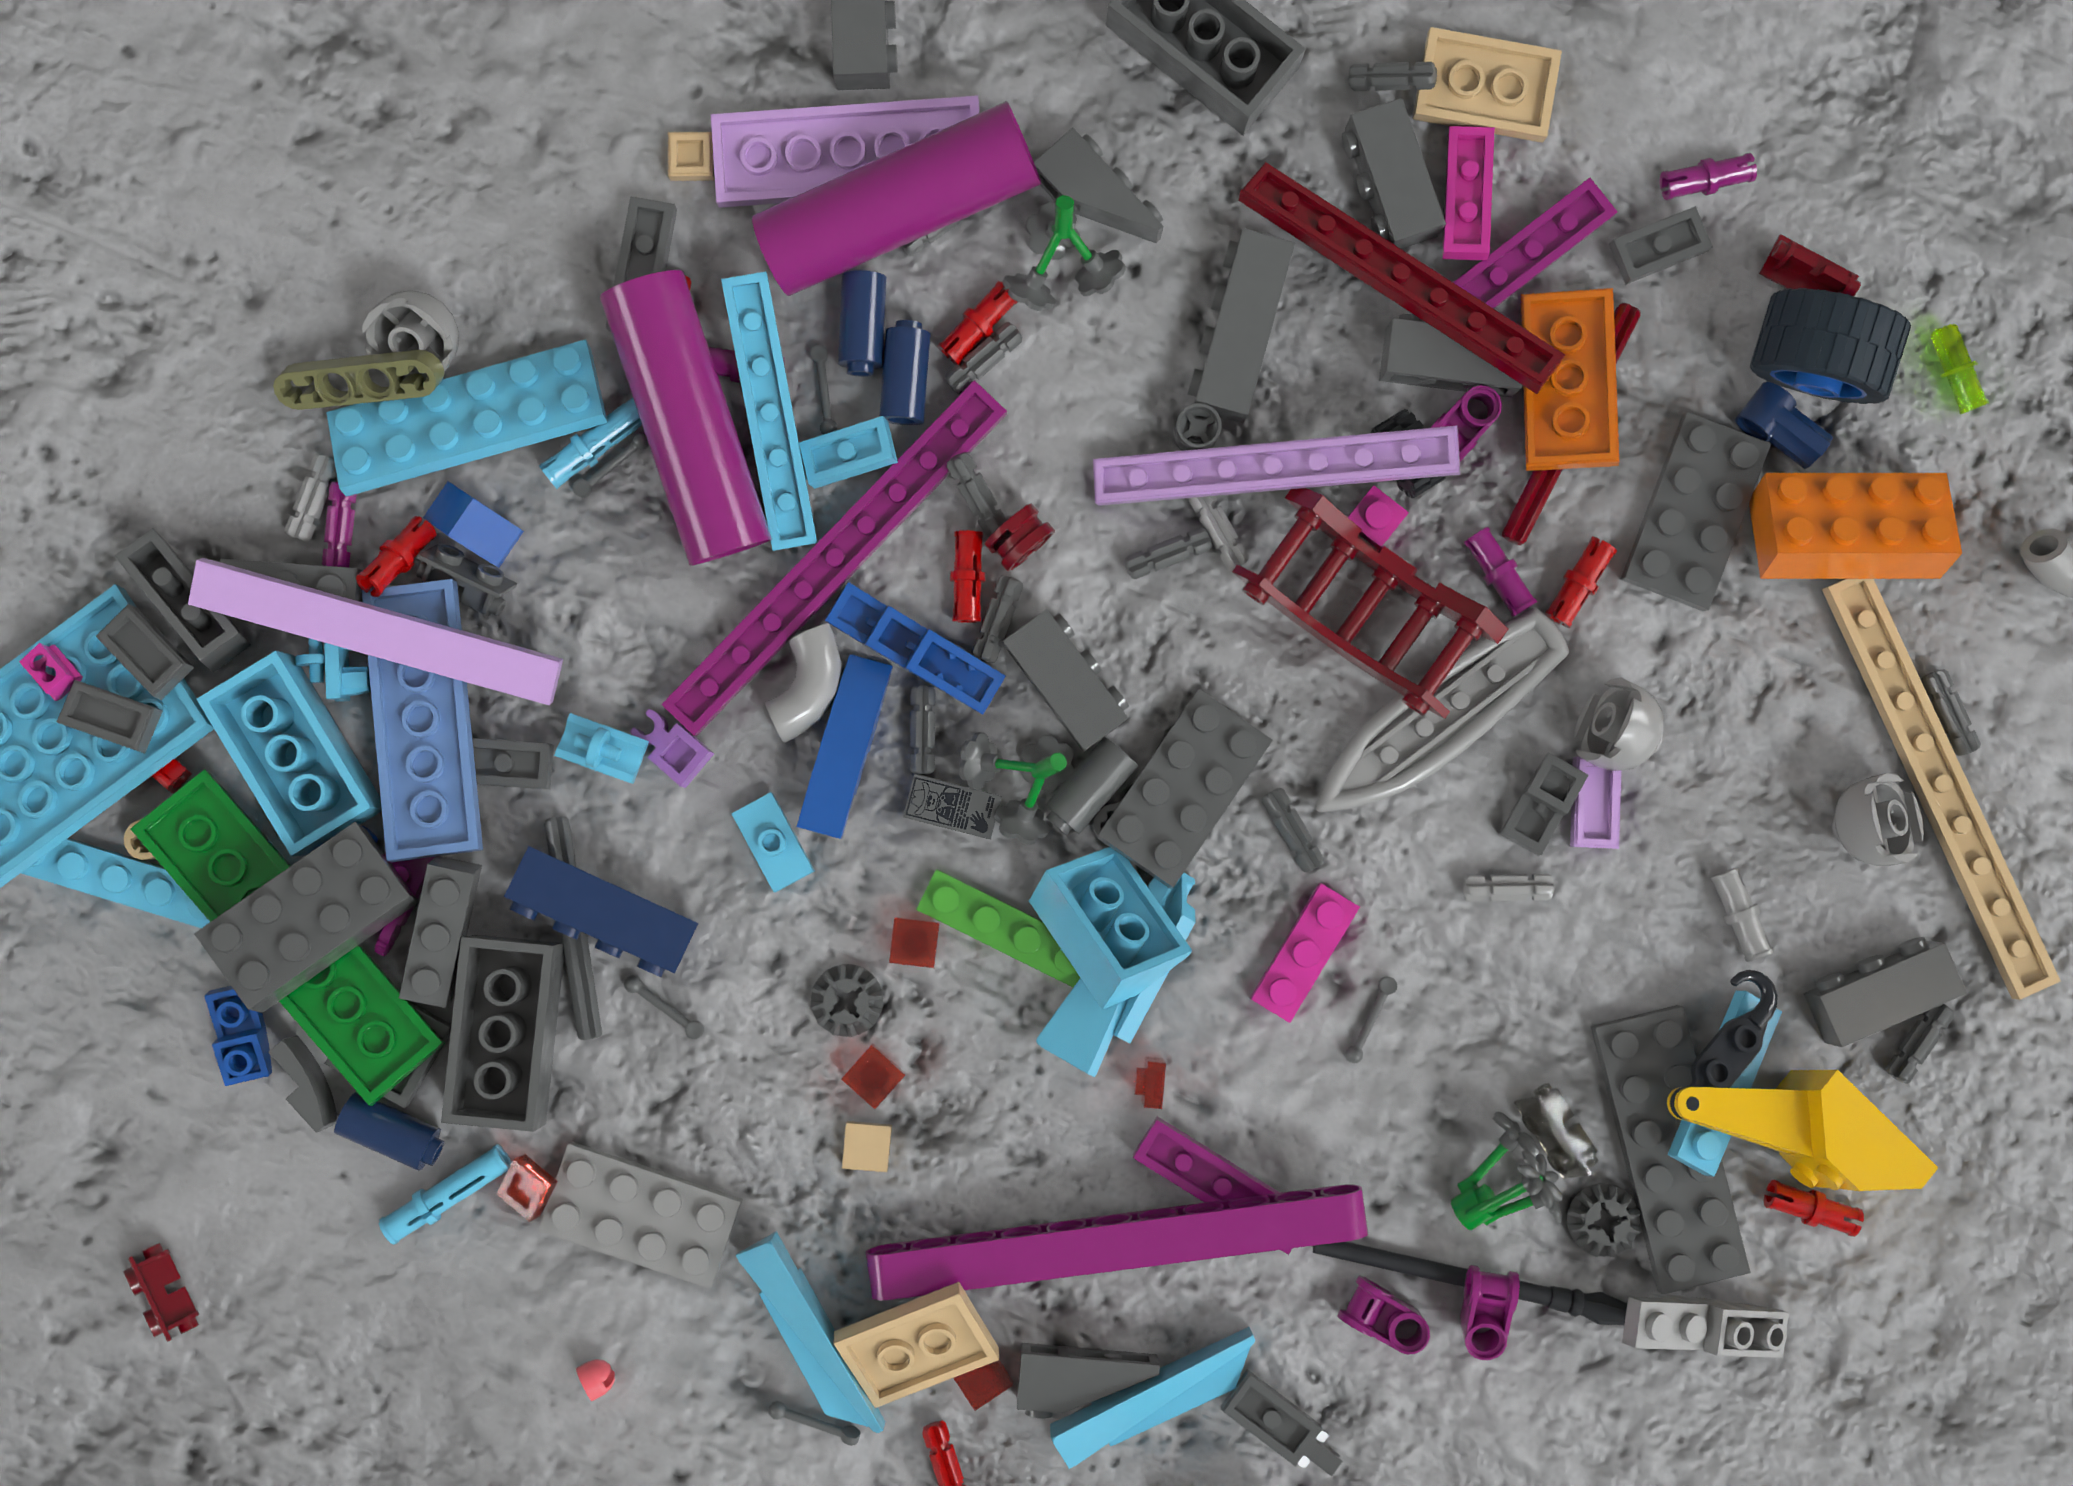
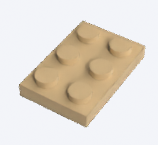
M1430 27L1426 37L1422 62H1433L1437 68V81L1435 87L1431 90H1417L1412 119L1446 126L1495 127L1494 134L1543 143L1548 136L1562 50Z
M960 1282L834 1331V1346L875 1408L999 1360V1347Z

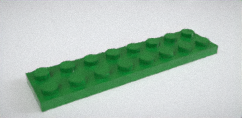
M205 769L130 828L210 922L291 866L214 776ZM360 944L279 1001L370 1106H373L445 1044L408 1000L399 999V989Z

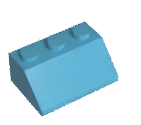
M1111 847L1046 870L1029 900L1102 1010L1138 995L1187 958L1192 952L1190 946L1130 861Z

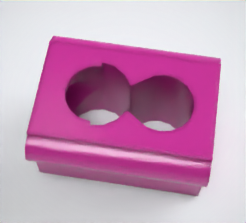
M38 643L19 661L45 693L49 694L54 701L62 699L69 693L74 680L82 681L83 678L55 644L46 646ZM44 655L41 659L33 662L36 656ZM46 666L55 669L56 676L48 674Z

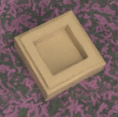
M668 132V177L670 181H715L712 132Z
M847 1121L842 1169L888 1172L892 1125Z

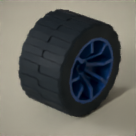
M1808 288L1779 290L1770 298L1750 368L1756 376L1767 382L1815 397L1847 403L1877 404L1889 399L1911 324L1906 317L1896 310L1848 294Z

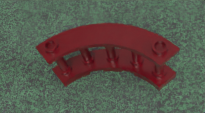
M1307 488L1290 489L1285 499L1298 510L1294 515L1297 520L1259 574L1240 565L1235 566L1232 572L1245 583L1242 591L1261 605L1269 602L1290 620L1349 662L1403 695L1404 697L1401 701L1413 711L1424 716L1429 710L1446 719L1450 711L1433 696L1472 640L1478 641L1480 636L1499 644L1509 629L1486 606L1454 591L1442 583H1439L1436 588L1432 587L1415 576L1417 572L1416 567L1387 547L1381 546L1379 550L1374 548L1358 536L1362 529L1322 494ZM1319 528L1333 540L1330 544L1332 551L1294 603L1274 587L1273 584L1311 530L1317 531ZM1356 557L1374 570L1371 575L1374 580L1338 631L1334 633L1309 615V613L1347 560L1352 561ZM1396 587H1399L1417 599L1414 603L1417 608L1380 660L1376 661L1350 643L1387 591H1394ZM1442 614L1456 622L1454 627L1457 630L1417 685L1394 672L1430 619H1437Z

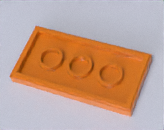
M1613 288L1521 294L1522 327L1565 354L1561 364L1538 394L1523 386L1526 471L1619 466Z

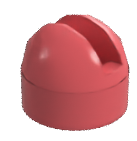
M595 1359L576 1368L579 1380L591 1401L605 1395L615 1382V1372L605 1360Z

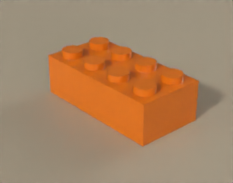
M1765 473L1753 491L1749 502L1760 579H1941L1962 554L1947 473Z

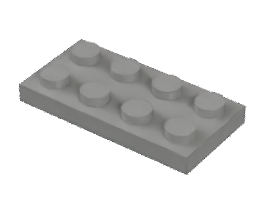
M571 1141L567 1145L538 1231L712 1289L743 1199Z

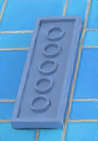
M453 579L387 587L379 597L371 596L370 592L373 589H370L368 593L362 590L363 603L462 630L457 582ZM368 655L386 861L396 862L483 850L467 682Z

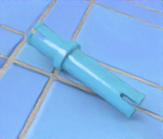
M633 397L606 416L608 423L592 427L580 436L576 433L569 438L571 443L539 465L556 489L588 465L591 468L599 463L597 458L642 425Z
M496 1144L492 1149L458 1169L430 1189L416 1191L412 1194L411 1201L386 1217L379 1219V1227L383 1235L394 1245L424 1224L433 1225L441 1219V1213L472 1195L505 1172L512 1170L513 1165L508 1154L499 1144Z

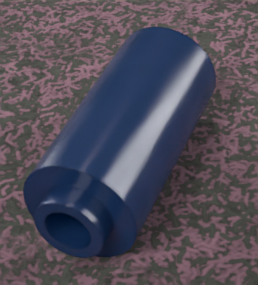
M853 270L842 273L838 365L847 368V374L851 376H873L874 369L883 367L887 277L878 272Z
M898 320L895 327L886 329L879 417L883 416L890 424L921 425L924 423L931 333L923 330L922 323L918 321Z
M354 1092L347 1100L334 1128L336 1135L418 1171L422 1170L426 1164L430 1166L435 1164L445 1142L439 1139L440 1128L379 1101L370 1106L358 1092Z

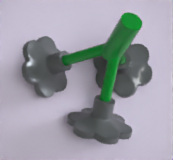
M1062 195L1056 199V204L1049 202L1043 204L1038 214H1033L1026 220L1025 228L1031 235L1029 247L1034 253L1043 254L1037 267L1033 266L1028 276L1017 273L1015 276L1006 275L1003 285L1009 289L1008 295L1015 301L1025 303L1033 310L1043 311L1044 308H1054L1056 304L1055 298L1050 295V289L1044 285L1048 276L1046 269L1051 259L1059 260L1063 258L1067 249L1075 247L1082 256L1080 261L1084 267L1076 273L1075 280L1079 284L1078 290L1083 296H1090L1095 292L1099 294L1108 292L1113 287L1115 280L1124 274L1126 266L1122 262L1123 257L1118 250H1110L1104 254L1088 249L1075 228L1077 217L1074 213V200L1070 196Z
M975 733L972 740L965 741L961 747L962 761L959 766L961 779L968 781L970 789L980 790L985 782H990L994 778L995 772H1000L1002 769L1022 771L1023 778L1028 783H1033L1027 798L1021 801L1010 800L1006 806L997 807L994 819L1000 823L999 831L1007 838H1017L1023 844L1032 845L1036 843L1038 838H1045L1050 831V827L1043 820L1044 813L1038 809L1036 800L1040 790L1046 792L1054 791L1059 783H1064L1075 771L1071 764L1074 757L1073 748L1067 743H1058L1057 739L1052 735H1043L1036 744H1029L1023 749L1021 754L1023 761L1006 760L997 754L996 745L989 742L988 736L985 733Z

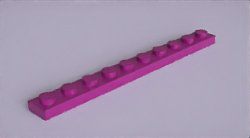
M974 380L897 460L898 463L893 464L661 705L693 736L697 737L950 474L946 467L947 461L959 453H970L1007 415V410Z

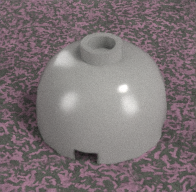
M413 290L395 292L376 304L368 313L362 325V334L366 331V339L369 344L365 348L368 355L426 350L440 360L445 372L459 348V331L453 314L443 302L427 293ZM416 366L409 374L419 373ZM419 373L422 374L424 380L428 378L426 373Z
M1622 677L1610 679L1604 684L1611 688L1606 690L1602 696L1594 693L1588 699L1579 716L1574 739L1582 743V751L1576 750L1579 757L1600 768L1610 771L1630 770L1648 760L1660 749L1663 742L1664 714L1655 697L1644 688Z
M1884 773L1854 783L1842 793L1837 802L1832 824L1834 835L1843 847L1858 861L1874 866H1893L1908 863L1916 859L1919 854L1912 853L1914 843L1923 842L1922 815L1913 792L1903 793L1896 784L1903 781L1898 775Z

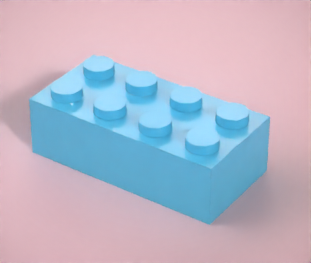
M274 651L196 699L291 856H306L352 823L357 822L361 825L382 812L381 797L312 683H310L306 673L301 666H296L295 655Z

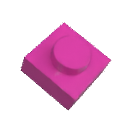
M1373 485L1348 518L1362 529L1359 535L1379 550L1409 512Z

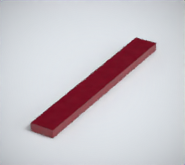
M1267 162L1261 166L1240 191L1238 201L1535 394L1539 393L1565 357V354Z

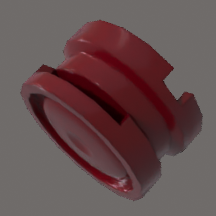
M1032 503L1011 516L984 543L992 554L997 552L1002 558L1001 565L1008 572L1026 561L1029 555L1040 549L1055 533V529L1048 522L1042 523L1037 517L1039 511Z

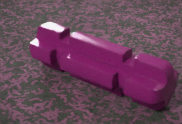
M338 481L332 482L329 487L328 500H332V506H327L324 542L328 543V548L323 549L322 565L349 568L351 552H347V546H352L355 510H351V504H356L357 494L346 497L339 489Z

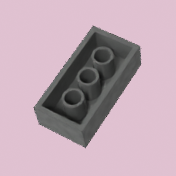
M1111 0L1107 8L1106 26L1243 136L1299 69L1306 49L1246 0Z
M354 822L202 927L194 935L247 1009L263 1013L419 903V901L390 861H386L385 854L369 832L357 822Z
M486 935L461 937L441 1123L534 1132L546 1125L564 961L563 943Z

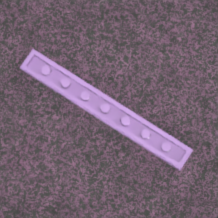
M1457 426L1093 459L1095 504L1101 506L1460 475Z
M201 558L196 560L188 605L542 704L550 705L554 700L563 662L562 658L210 559Z

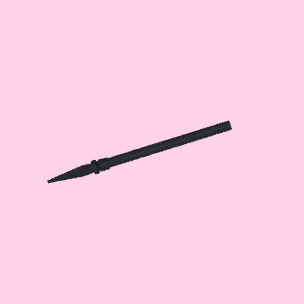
M1350 1242L1313 1246V1253L1465 1287L1468 1270L1466 1268ZM1519 1281V1300L1546 1305L1550 1309L1564 1313L1568 1312L1574 1317L1581 1315L1599 1325L1625 1324L1627 1303L1603 1292L1583 1293L1579 1289L1571 1291L1568 1288L1546 1287Z

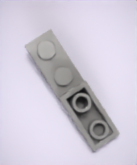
M1649 1293V1298L1628 1297L1622 1343L1638 1349L1699 1350L1716 1356L1783 1358L1789 1312L1715 1299Z

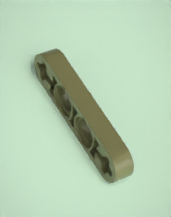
M410 350L301 362L288 365L274 380L273 388L275 395L281 403L297 410L418 398L430 395L443 380L444 368L440 360L426 350ZM416 366L418 372H419V373H426V374L428 375V378H427L426 380H424V377L422 376V374H419V373L409 374V373H410V372L413 370V368ZM369 369H378L386 374L390 385L388 387H381L375 384L369 376ZM328 373L341 375L348 384V391L335 389L329 382ZM292 380L295 384V387H293L290 383ZM300 386H309L304 392L300 389Z

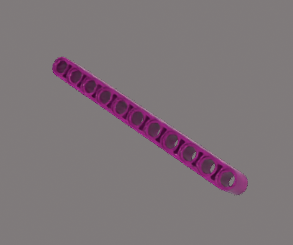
M1345 1184L889 1243L872 1247L866 1250L865 1254L872 1299L883 1301L924 1296L957 1282H960L964 1290L1346 1242L1367 1236L1368 1227L1362 1187L1354 1184Z

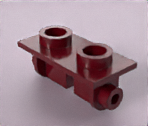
M1781 234L1778 236L1759 272L1760 275L1786 289H1819L1855 296L1861 286V282L1857 281L1859 277L1857 274Z
M158 1243L142 1251L146 1260L138 1264L134 1256L129 1257L128 1260L131 1267L124 1270L123 1273L134 1296L144 1292L151 1309L143 1312V1315L153 1336L156 1337L163 1333L168 1342L172 1340L169 1330L178 1327L180 1333L183 1334L197 1327L199 1324L196 1316L200 1314L198 1310L196 1311L185 1286L167 1294L164 1286L181 1277L169 1254V1249L163 1250L161 1243Z

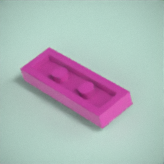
M1449 126L1444 209L1446 225L1443 232L1442 259L1488 261L1490 254L1495 127Z
M1319 883L1250 999L1291 1023L1360 907L1322 883Z

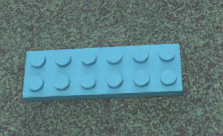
M586 339L443 379L430 395L424 397L353 404L326 412L338 485L346 497L608 423L592 350Z

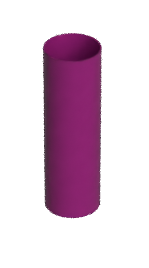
M1005 101L752 216V224L760 249L775 280L787 296H791L1041 185V180L1009 103Z
M668 270L628 280L604 291L600 295V300L689 566L723 558L771 541L772 538L684 272L681 270Z

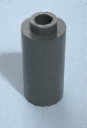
M1104 736L1045 804L1051 810L1046 818L1065 835L1071 829L1080 834L1135 771L1138 765L1123 750Z

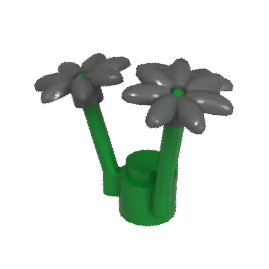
M1495 1112V1116L1492 1119L1506 1131L1498 1139L1500 1144L1469 1177L1457 1184L1461 1193L1451 1199V1206L1455 1215L1465 1228L1472 1231L1483 1223L1488 1226L1501 1217L1534 1206L1535 1209L1545 1206L1549 1209L1550 1214L1553 1215L1556 1224H1561L1562 1216L1558 1202L1562 1200V1194L1554 1184L1559 1179V1175L1554 1171H1546L1547 1161L1545 1156L1540 1154V1149L1534 1143L1531 1135L1520 1132L1521 1129L1518 1123L1511 1121L1505 1114ZM1518 1145L1524 1149L1522 1156L1526 1164L1518 1166V1170L1524 1175L1521 1183L1498 1195H1495L1486 1184L1480 1187L1477 1185L1508 1150L1513 1152ZM1525 1192H1528L1530 1195L1517 1201L1500 1206Z

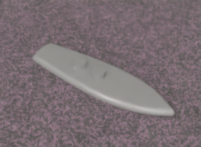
M1532 608L1504 624L1509 630L1499 644L1482 637L1469 645L1433 695L1450 711L1446 719L1429 710L1422 716L1401 701L1404 697L1400 693L1396 695L1356 732L1341 752L1325 780L1316 803V810L1319 812L1345 810L1381 801L1414 786L1459 756L1514 708L1568 655V646L1558 627L1541 611ZM1424 675L1413 683L1418 685Z

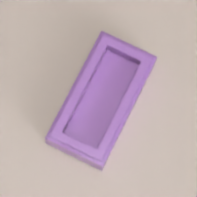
M1573 757V766L1589 776L1571 807L1570 847L1619 849L1621 771L1606 770L1585 761L1581 757Z

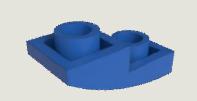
M232 986L210 990L204 997L217 1035V1039L212 1043V1047L224 1085L229 1086L270 1076L272 1074L271 1056L268 1053L270 1048L263 1013L248 1010Z

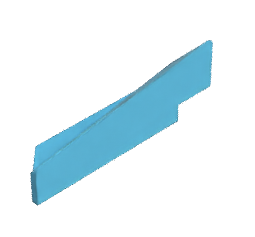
M1183 873L1174 888L1170 889L1153 878L1147 887L1186 941L1196 923L1195 909L1187 903V895L1195 884V879ZM1169 971L1138 995L1103 1010L1080 978L1039 1034L1036 1043L1081 1071L1095 1077L1113 1035L1131 1043Z
M777 1231L737 1253L735 1256L761 1289L759 1295L825 1415L869 1427L876 1433L883 1431L886 1421L878 1407L875 1408L834 1346L835 1329L801 1268L797 1269Z
M1250 1327L1161 1367L1159 1375L1095 1400L1091 1402L1090 1406L1051 1423L1050 1437L1068 1468L1070 1469L1078 1465L1108 1443L1110 1447L1234 1390L1250 1347L1255 1342Z

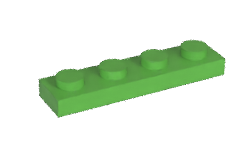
M938 869L935 870L916 909L917 911L1074 988L1080 976L1041 920Z

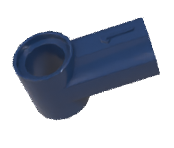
M1763 382L1736 417V424L1747 435L1766 442L1769 441L1803 469L1811 467L1830 446L1833 436L1795 408L1797 405L1796 400L1787 390L1777 384Z

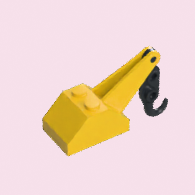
M1755 970L1738 972L1730 980L1731 985L1738 986L1745 981L1755 983L1761 993L1760 1001L1753 1010L1726 1022L1694 1060L1691 1069V1084L1687 1087L1675 1088L1668 1096L1667 1107L1671 1115L1679 1120H1685L1779 1151V1155L1792 1167L1790 1173L1793 1177L1809 1188L1822 1187L1832 1190L1843 1189L1853 1191L1922 1189L1938 1167L1839 1070H1790L1776 1089L1730 1088L1760 1052L1768 1021L1772 1018L1777 1008L1778 1000L1775 985L1768 976Z

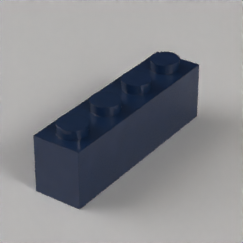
M528 846L504 895L505 898L513 901L509 910L534 921L538 913L555 920L552 929L576 940L581 932L598 939L594 948L619 959L623 951L640 958L637 967L661 978L665 970L675 974L699 924Z

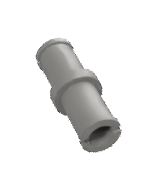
M1739 867L1716 874L1710 877V879L1714 883L1727 913L1723 916L1726 925H1732L1745 955V961L1750 962L1772 954L1774 949L1771 947L1758 917V914L1761 913L1758 904L1752 903L1739 873Z

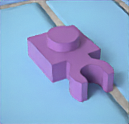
M648 709L645 714L653 720L654 730L650 734L645 735L643 731L633 727L630 733L633 736L649 741L648 745H654L656 748L647 758L680 787L686 788L715 753L681 724L676 723L668 731L666 718L662 714Z

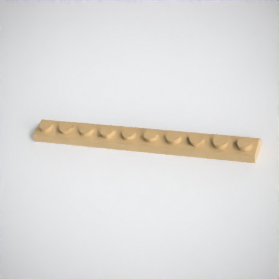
M1843 579L1823 588V594L2011 998L2021 1000L2061 982L1874 579Z

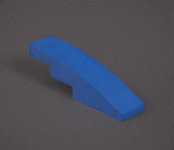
M849 582L844 586L824 620L982 715L1006 677L930 629H926L889 605L883 604Z
M849 654L796 827L839 839L843 838L854 795L857 793L867 754L871 749L893 666Z

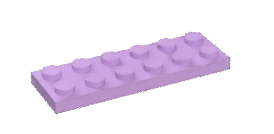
M978 96L711 114L716 203L719 208L782 203L979 114Z

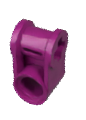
M1480 385L1473 387L1447 413L1444 412L1430 428L1457 426L1459 459L1461 462L1478 443L1476 441L1499 417L1502 409L1501 398L1489 386ZM1477 399L1486 405L1488 411L1486 419L1479 420L1470 415L1467 408L1469 400Z
M1470 1265L1467 1270L1464 1299L1460 1313V1325L1465 1346L1474 1358L1479 1360L1498 1358L1507 1346L1512 1316L1517 1308L1519 1298V1274L1515 1271H1508L1507 1275L1480 1271V1268L1476 1265ZM1483 1327L1491 1328L1490 1330L1483 1333L1475 1332L1477 1329Z
M1359 1275L1355 1281L1358 1287L1346 1309H1340L1337 1317L1357 1331L1369 1337H1374L1401 1353L1410 1355L1422 1351L1429 1342L1430 1329L1420 1312L1413 1306L1395 1297L1382 1286ZM1404 1319L1417 1321V1330L1408 1339H1401L1395 1336L1396 1326Z

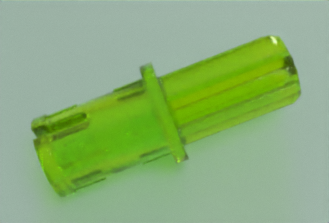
M1949 324L1931 333V340L1945 372L1941 374V378L1947 377L1960 415L1989 404V400L1986 399L1974 366L1978 365L1977 360L1971 361L1958 326L1956 324Z

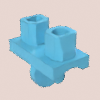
M308 638L309 654L295 656L296 666L309 667L310 683H324L323 666H325L326 699H333L335 702L350 701V696L371 692L369 667H349V651L353 650L324 643L325 654H323V642Z
M570 713L564 734L554 756L634 784L649 741Z

